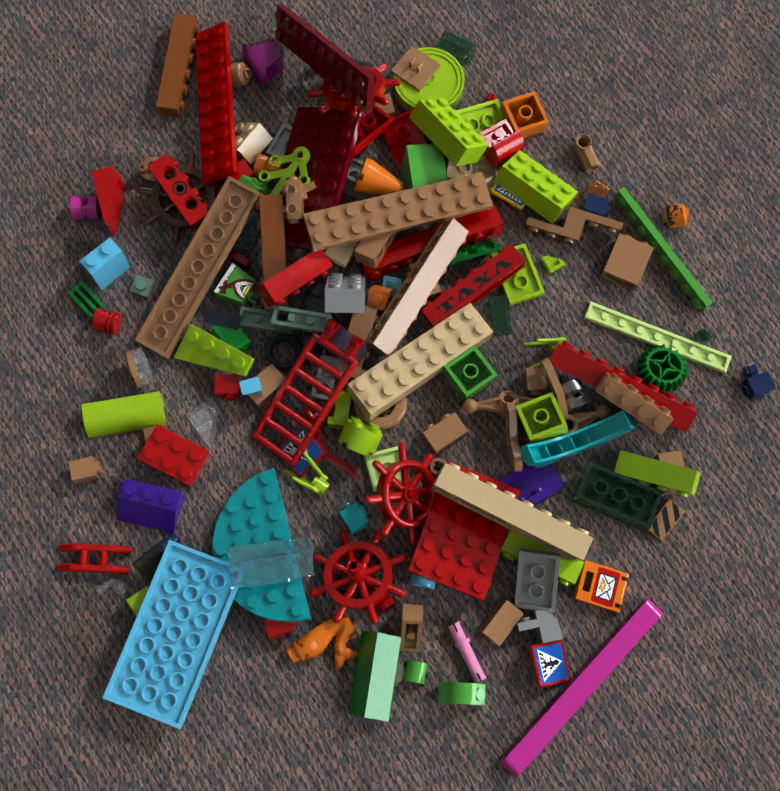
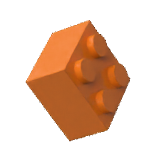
M535 91L502 101L501 110L504 118L514 132L518 130L521 132L523 139L545 132L549 120Z

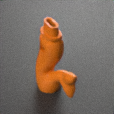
M345 613L340 623H334L333 618L303 635L297 642H293L294 645L286 650L293 663L299 660L305 661V659H311L321 654L332 638L336 636L334 662L335 670L337 671L343 666L346 659H353L358 656L357 651L346 647V643L356 633V630L349 616Z

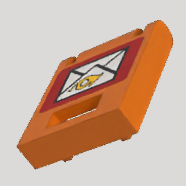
M583 560L584 564L578 577L573 599L620 613L621 609L615 607V604L622 606L627 582L621 580V578L628 579L629 574ZM586 573L593 574L589 592L582 590Z

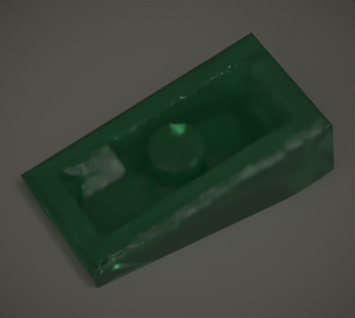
M507 295L489 297L488 307L494 337L513 334Z

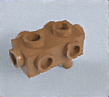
M298 177L286 178L282 192L283 197H286L283 213L284 216H287L288 224H300V220H304V200L307 199V192L317 188L314 181L303 186V182L298 180Z

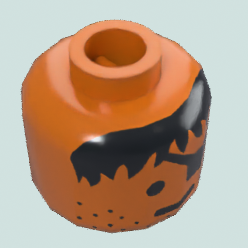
M683 203L668 205L666 212H662L663 223H667L670 229L685 227L687 222L690 221L689 208L685 207Z

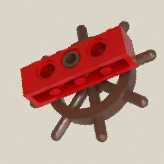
M193 152L188 154L186 166H179L173 157L170 159L167 154H164L148 165L151 174L156 179L153 189L141 186L136 189L139 194L151 196L152 204L156 211L144 219V225L149 226L160 218L166 224L174 227L172 242L175 244L180 240L181 229L191 228L193 231L201 225L216 199L212 183L205 185L202 182L201 171L194 168L195 153ZM191 177L200 181V183L192 188L190 187ZM204 188L207 190V198L200 197L199 194ZM160 197L170 199L171 202L162 207ZM174 208H177L176 218L168 215L167 213L173 210Z

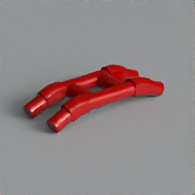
M80 543L60 544L59 546L61 552H80L79 564H58V572L129 575V566L107 565L108 553L131 554V546ZM88 552L100 553L99 565L87 564Z

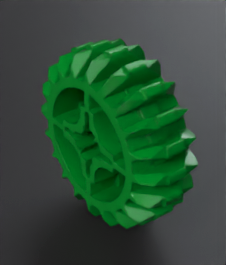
M656 344L653 347H648L646 351L641 353V357L637 360L636 370L639 371L637 376L642 377L643 383L647 382V385L649 383L656 385L662 393H671L672 390L675 392L679 387L683 386L687 379L689 368L686 367L688 361H682L684 355L679 356L678 350L673 351L672 346H669L667 349L665 344L660 347Z

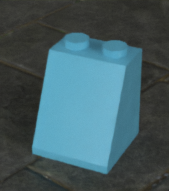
M110 237L78 263L101 290L131 268L122 250Z

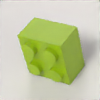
M553 392L516 406L518 418L530 444L568 434L567 423Z

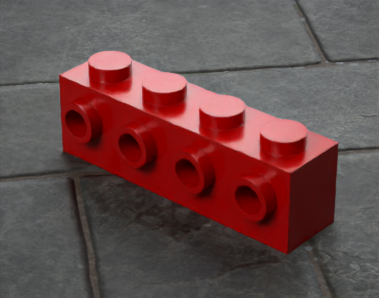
M323 250L312 251L262 283L256 289L268 307L274 304L278 307L286 302L284 297L290 295L292 298L301 292L299 289L301 286L304 285L307 288L315 282L313 278L318 276L320 279L329 273L327 269L333 265Z

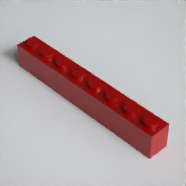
M495 205L492 209L455 219L469 231L466 241L458 249H463L472 243H479L488 237H496L503 232L504 222ZM439 225L393 241L376 269L359 263L366 281L377 280L383 275L396 273L398 270L405 267L408 268L409 264L416 262Z
M566 340L562 342L557 341L548 358L553 367L593 387L598 384L605 372L609 374L614 373L627 386L631 384L639 390L638 393L642 396L648 395L657 406H664L669 409L673 418L670 425L687 433L698 413L694 408V404L686 400L681 402L677 400L676 395L670 392L662 393L656 385L652 383L647 385L642 382L643 379L634 374L629 376L625 374L624 369L618 366L613 368L607 365L608 362L600 357L597 359L590 357L591 353L584 349L578 351L572 348L574 345Z

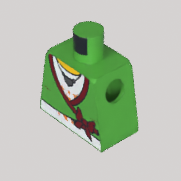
M234 263L231 264L213 291L215 298L239 307H244L248 301L258 305L261 300V295L255 292L257 288L256 281Z

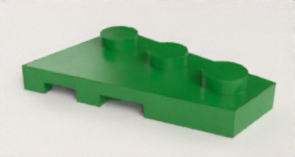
M488 238L479 243L467 245L463 249L457 250L456 257L450 261L448 266L455 265L458 261L470 260L477 256L502 250L501 244Z

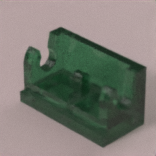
M447 31L443 32L435 47L464 61L466 65L469 64L476 52V45Z

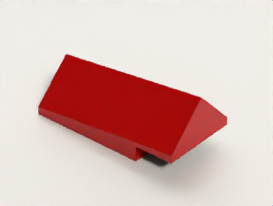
M373 105V113L366 114L364 112L352 159L395 122L393 117L376 105Z

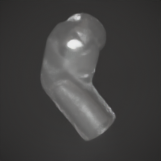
M113 578L95 587L99 595L109 590L116 591L117 595H123L127 590L123 581Z

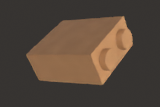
M619 233L600 277L635 291L654 247L646 242L637 241L627 234Z

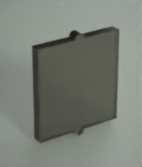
M157 543L147 552H143V555L134 561L132 566L152 582L165 549Z

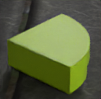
M550 256L540 258L549 274L566 266L565 262L560 258Z

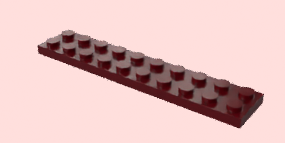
M278 4L277 12L275 13L277 21L275 36L277 40L366 114L373 113L375 76L284 4Z

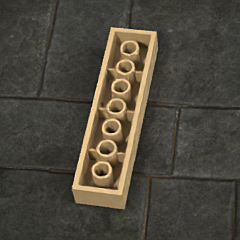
M469 303L348 383L346 392L367 420L371 421L442 373L443 367L474 345L478 348L490 340L493 331L472 304Z
M450 462L449 465L445 463L440 468L431 490L555 553H561V556L572 562L584 560L593 540L588 535V531L582 528L575 529L570 526V522L562 518L557 520L551 517L552 513L547 510L541 509L539 511L533 508L534 504L527 500H522V502L517 500L515 494L506 490L502 492L496 489L497 485L489 481L484 483L478 480L479 476L474 473L468 472L466 474L460 471V467Z

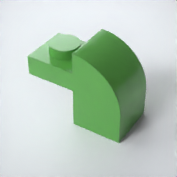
M439 682L438 703L485 705L486 684Z

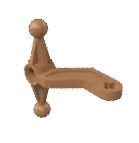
M547 358L540 361L543 374L551 392L554 394L565 421L572 425V430H568V433L588 426L597 418L603 420L610 416L611 411L607 405H599L594 412L569 415L564 391L550 360ZM525 436V444H530L527 436Z
M503 391L495 398L479 402L470 398L466 399L462 404L463 410L466 413L471 414L476 410L497 412L505 417L506 450L513 472H521L523 460L518 444L516 406L535 398L518 396L513 391Z

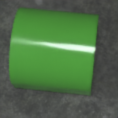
M407 660L404 681L424 685L427 663Z

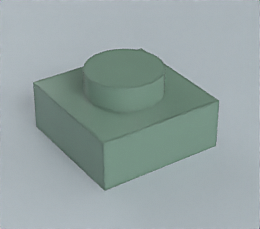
M136 275L130 288V293L148 299L155 281Z

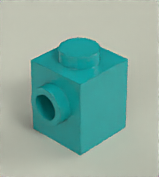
M349 502L341 507L342 511L339 514L351 535L369 525L365 517L368 514L363 505L359 506L357 502L353 504Z

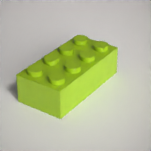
M442 97L419 99L409 116L455 166L477 163L489 146L484 141V138L472 129V126L460 117V113L454 110L448 101Z
M520 150L501 167L494 181L552 224L570 207L578 193L571 185L562 181L557 175L548 171Z

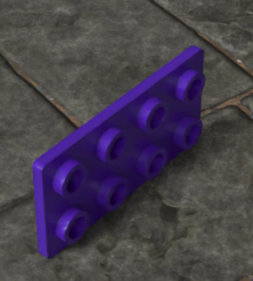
M552 464L543 468L525 465L521 472H513L499 480V482L521 490L518 500L521 502L522 500H527L534 504V506L565 488L563 481Z

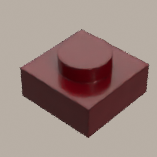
M234 251L230 256L232 263L246 272L252 267L250 258L242 252L239 254Z

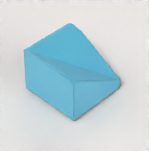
M258 377L239 382L242 395L251 393L263 395Z

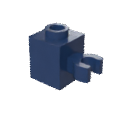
M755 363L743 368L749 378L742 383V392L745 396H748L749 400L769 394L776 389L768 371L758 374Z

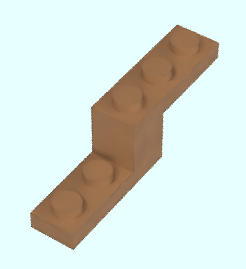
M570 207L563 228L530 217L527 218L525 226L531 232H546L545 236L556 239V236L563 238L564 242L573 244L574 241H579L585 222L593 228H598V226L606 228V232L613 234L620 232L624 223Z

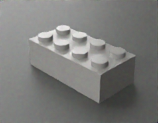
M338 272L328 275L325 287V312L365 313V276H362L361 273H350V276H343V273Z

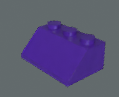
M124 478L118 495L116 520L174 533L185 495L180 491Z

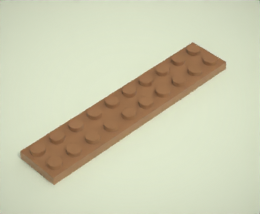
M480 172L303 214V219L313 252L443 221L446 218H455L492 209L493 203L483 173Z
M228 176L135 338L137 342L169 359L254 211L256 200H259V195H262L260 192Z

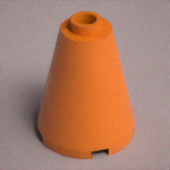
M366 157L354 184L353 191L371 196H382L403 191L406 188L403 187L404 183L374 160Z

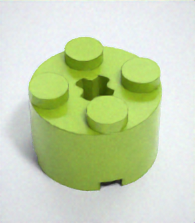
M351 415V418L345 422L338 442L342 445L344 441L348 444L346 448L367 456L370 453L371 456H374L383 433H381L382 431L378 425L373 423L367 425L362 423V419Z

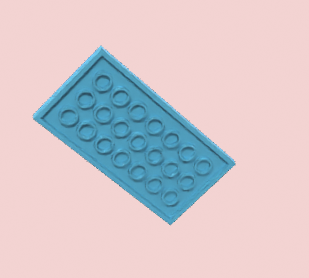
M169 540L103 695V699L181 729L246 569Z

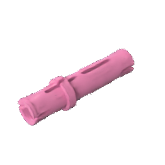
M458 621L454 623L457 632L453 625L448 626V629L456 642L454 644L455 647L459 648L474 683L480 682L477 673L481 680L485 679L486 676L469 644V637L466 638Z

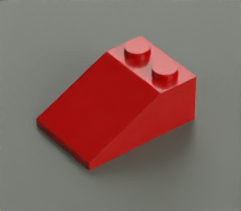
M110 166L91 171L103 220L113 236L116 235L125 200L124 191L127 190L120 172H116L114 167Z

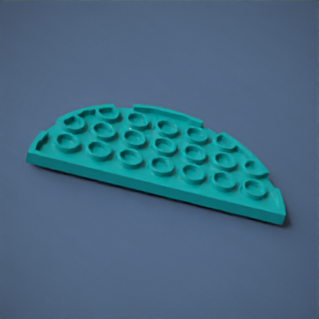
M272 468L246 481L234 492L223 507L214 530L213 557L246 569L234 597V600L244 609L268 620L291 623L311 620L310 611L275 468Z

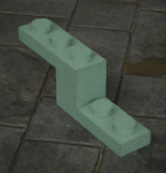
M274 305L273 312L241 306L239 313L242 316L240 327L294 335V330L321 334L327 320L332 318L331 314L283 306L277 307L276 305Z

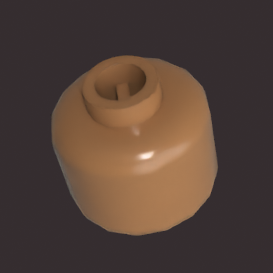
M243 62L231 63L232 87L245 86L250 81L251 70Z

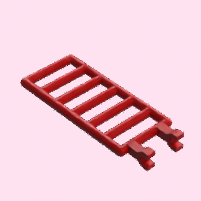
M331 319L327 320L321 335L317 333L311 335L251 435L254 440L293 467L301 459L357 367L358 360L353 356L365 341L353 334L346 350H341L329 342L333 333L340 327V324ZM316 342L349 363L343 374L311 353ZM306 359L339 380L333 391L300 369ZM296 376L329 397L323 407L290 386ZM286 392L318 413L313 424L280 402ZM276 409L308 430L303 440L271 419ZM266 425L298 447L293 457L261 435Z

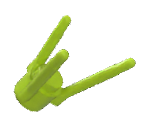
M565 337L536 339L537 342L523 343V346L548 345L550 352H552L557 341L562 342L566 339ZM540 362L534 364L533 366H531V367H529V368H537V367H539V366H540Z
M304 452V457L320 478L315 477L312 482H309L302 477L298 478L295 473L288 469H285L284 472L292 476L291 479L312 490L321 497L330 485L326 482L328 477L322 473L311 457Z

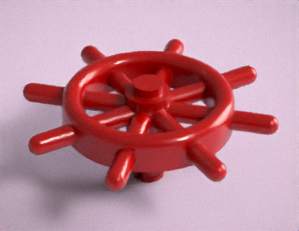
M382 63L377 68L363 66L375 76L374 104L388 105L389 100L383 97L385 88L399 86L401 80L399 78L384 80L382 72L388 67L386 63ZM326 80L323 82L322 89L307 92V97L309 98L324 97L326 104L319 108L320 114H325L333 108L339 111H350V116L354 118L357 116V111L361 110Z
M401 442L398 444L399 461L393 462L386 468L378 460L372 462V466L381 475L377 483L376 495L367 496L364 501L366 504L377 503L382 516L387 520L380 531L381 536L386 537L393 526L407 528L409 543L415 546L417 544L415 527L425 523L436 493L431 490L435 480L427 469L433 460V454H426L422 463L407 460L406 446ZM400 470L402 483L395 477ZM409 470L415 473L411 481L409 479ZM420 480L422 482L423 488L416 487ZM392 484L395 489H390V485ZM424 495V501L422 503L418 498L419 496ZM390 501L398 502L394 509ZM413 505L419 510V513L415 517L413 512ZM404 507L406 520L399 516Z
M341 530L339 536L343 545L335 550L329 559L318 554L312 556L314 562L325 566V585L312 589L309 595L313 598L327 592L329 593L331 598L339 605L333 618L334 623H340L346 609L367 610L371 623L376 624L378 616L374 608L375 605L380 603L388 593L400 598L406 596L404 590L392 585V567L405 562L407 556L401 554L388 559L383 550L377 546L382 537L380 535L381 530L375 531L370 543L364 541L350 542L347 532ZM354 553H365L360 563L357 562L358 560ZM347 556L349 560L347 566L339 564ZM372 556H375L381 562L367 568ZM334 571L347 575L333 581ZM383 571L382 581L370 576ZM366 583L378 589L370 595ZM350 584L344 596L336 590ZM357 587L362 599H352Z

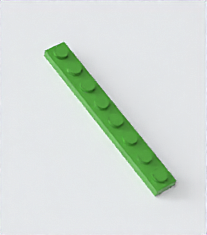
M626 188L620 189L615 197L618 207L624 209L628 220L634 222L637 226L640 236H644L648 244L654 247L653 251H656L659 255V261L668 267L671 277L674 280L677 279L681 284V290L684 294L690 296L693 306L701 312L708 309L712 301Z

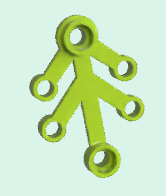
M297 147L290 155L281 157L272 155L269 162L275 168L280 167L281 164L291 163L285 169L272 172L263 170L259 173V179L264 183L281 178L270 195L280 194L282 187L285 186L286 178L295 177V171L298 167L300 171L298 180L302 181V179L307 178L303 186L311 182L306 166L310 160L309 150L305 147ZM300 153H303V156L301 158H298V155ZM275 159H278V162L276 164H273V161ZM267 174V178L263 179V175Z

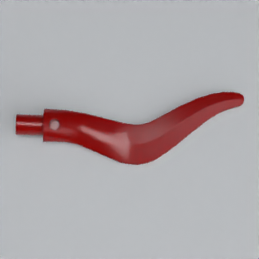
M306 407L302 411L307 418L306 420L313 424L317 416L316 414L313 415L309 407ZM320 426L315 437L327 451L322 459L357 479L358 476L353 467L328 449Z

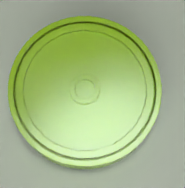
M433 47L418 48L419 51L441 64V66L420 91L399 78L401 84L393 86L397 101L408 111L415 108L419 99L442 97L454 109L462 97L465 82L464 72L460 63L453 55L442 49Z

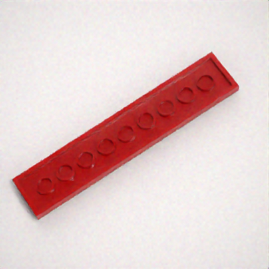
M225 21L195 34L197 39L196 64L202 182L205 185L237 174L229 26Z

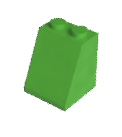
M435 144L406 145L400 169L406 190L447 180L444 153Z

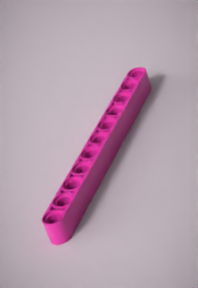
M648 598L642 602L643 605L639 609L637 608L631 614L630 620L627 623L624 622L616 631L617 634L605 643L604 649L600 653L597 652L589 661L590 664L578 673L577 679L573 683L570 682L562 691L563 694L552 702L549 706L550 709L546 713L543 712L535 721L534 727H530L521 737L522 740L519 743L516 742L508 751V756L500 760V764L514 778L518 777L661 617L663 612Z

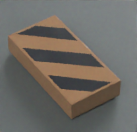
M669 499L645 529L661 542L685 513V510Z

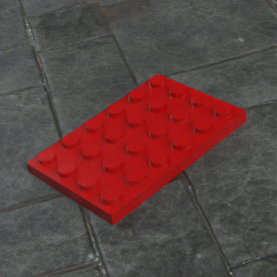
M458 465L460 471L466 474L468 472L474 473L479 476L478 480L484 483L489 481L497 485L496 489L502 492L506 490L515 494V498L518 500L521 490ZM436 492L407 572L483 602L508 529Z

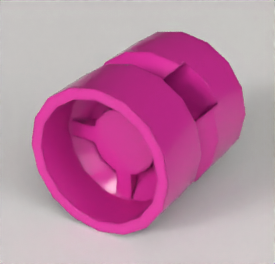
M71 196L70 213L72 219L84 220L87 217L89 220H100L101 208L98 197L87 196L85 199L84 196Z

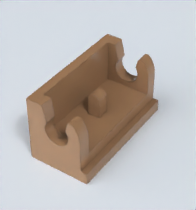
M501 599L478 631L492 643L500 646L524 613L508 600Z

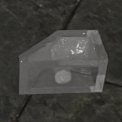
M204 402L186 414V416L208 448L211 449L214 445L218 425L216 418L218 413L212 405L208 406Z

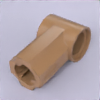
M580 134L576 138L572 150L578 156L584 171L591 172L599 168L600 163L591 146L592 140L590 136Z

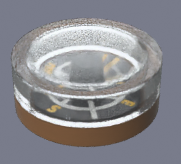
M142 347L127 351V369L131 379L134 378L137 387L142 388L154 384L151 366Z

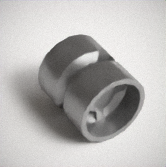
M574 379L561 385L568 413L584 409L590 405L587 394L583 393L584 387L581 380Z

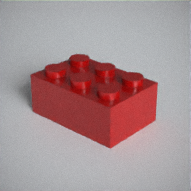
M157 424L137 459L140 463L192 489L210 457V451Z

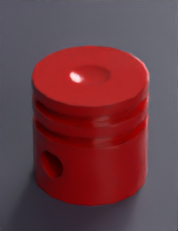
M101 308L95 311L92 319L93 330L112 335L118 334L122 324V314Z

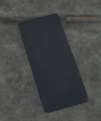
M207 308L203 322L238 330L242 316Z

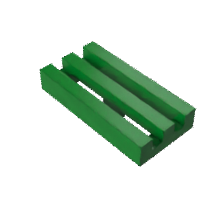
M79 281V284L73 286V289L67 291V293L93 319L94 313L92 314L74 293L77 292L94 311L98 308L82 293L80 288H83L99 304L101 309H106L107 307L82 281Z

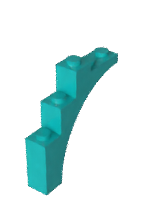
M622 410L601 421L560 437L526 444L520 447L522 452L521 458L528 466L543 468L562 458H570L589 448L601 446L636 429L631 415Z

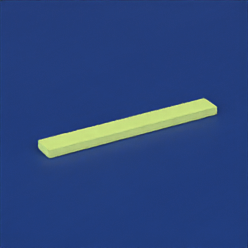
M591 301L584 316V320L651 346L657 344L660 347L665 344L667 349L669 346H672L673 351L678 350L679 356L684 355V358L723 374L726 373L732 357Z

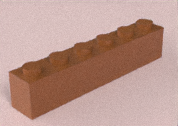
M174 13L156 103L159 115L180 118L181 112L185 110V101L183 99L188 94V85L186 84L187 80L191 79V70L189 68L194 63V54L192 53L193 49L196 50L197 39L195 34L200 32V24L197 23L196 16Z
M282 194L259 195V200H256L257 212H260V219H257L258 231H261V238H258L259 250H262V257H259L260 269H263V276H260V285L287 268L285 216L283 213L284 197ZM288 295L284 297L286 299V302L282 303L279 306L289 307ZM261 297L262 307L265 306V310H274V305L268 307Z

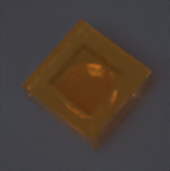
M594 178L585 196L587 197L588 193L605 198L610 186Z

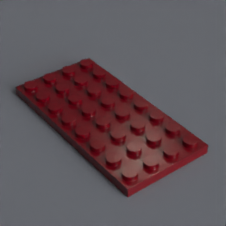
M298 107L284 156L292 154L297 147H305L310 152V160L306 164L307 173L310 181H314L317 188L307 192V199L304 200V214L339 206L364 114L362 110H358L357 116L353 118L350 116V111H339L332 108L325 114H320V107ZM300 153L298 155V158H301L303 156V153ZM291 163L282 164L281 169L288 168ZM298 167L295 171V177L299 178L300 171ZM307 178L302 179L303 183L307 181ZM285 216L286 248L313 250L304 220H300V224H288L287 216Z

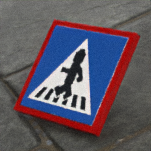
M300 426L292 434L303 440L308 430ZM315 436L305 450L315 464L327 453ZM287 439L279 446L280 449L293 457L298 448ZM302 455L296 466L289 465L298 478H301L312 468L304 455Z
M562 640L529 646L538 688L571 681Z

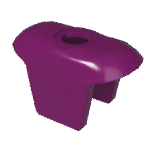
M272 40L255 46L243 44L242 56L260 85L269 89L268 80L283 70V65L279 61L282 58V54Z

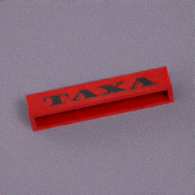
M512 244L508 247H502V250L498 251L496 256L487 258L481 267L472 269L466 278L457 280L451 289L442 291L433 302H427L422 307V316L433 328L469 303L473 306L525 267L524 258Z

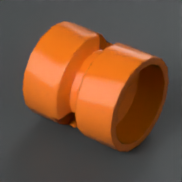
M258 154L254 164V177L259 178V173L263 170L272 172L281 170L282 167H273L269 162V156ZM275 159L273 161V164H276L278 162V159ZM273 179L270 181L277 183L278 179Z

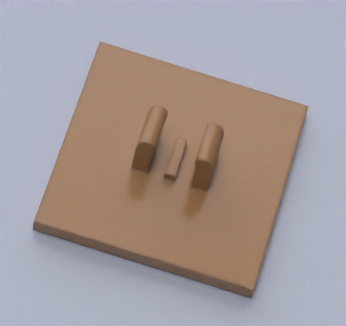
M411 46L391 72L420 91L441 64Z

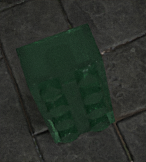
M589 461L583 469L571 501L645 532L652 525L663 492Z

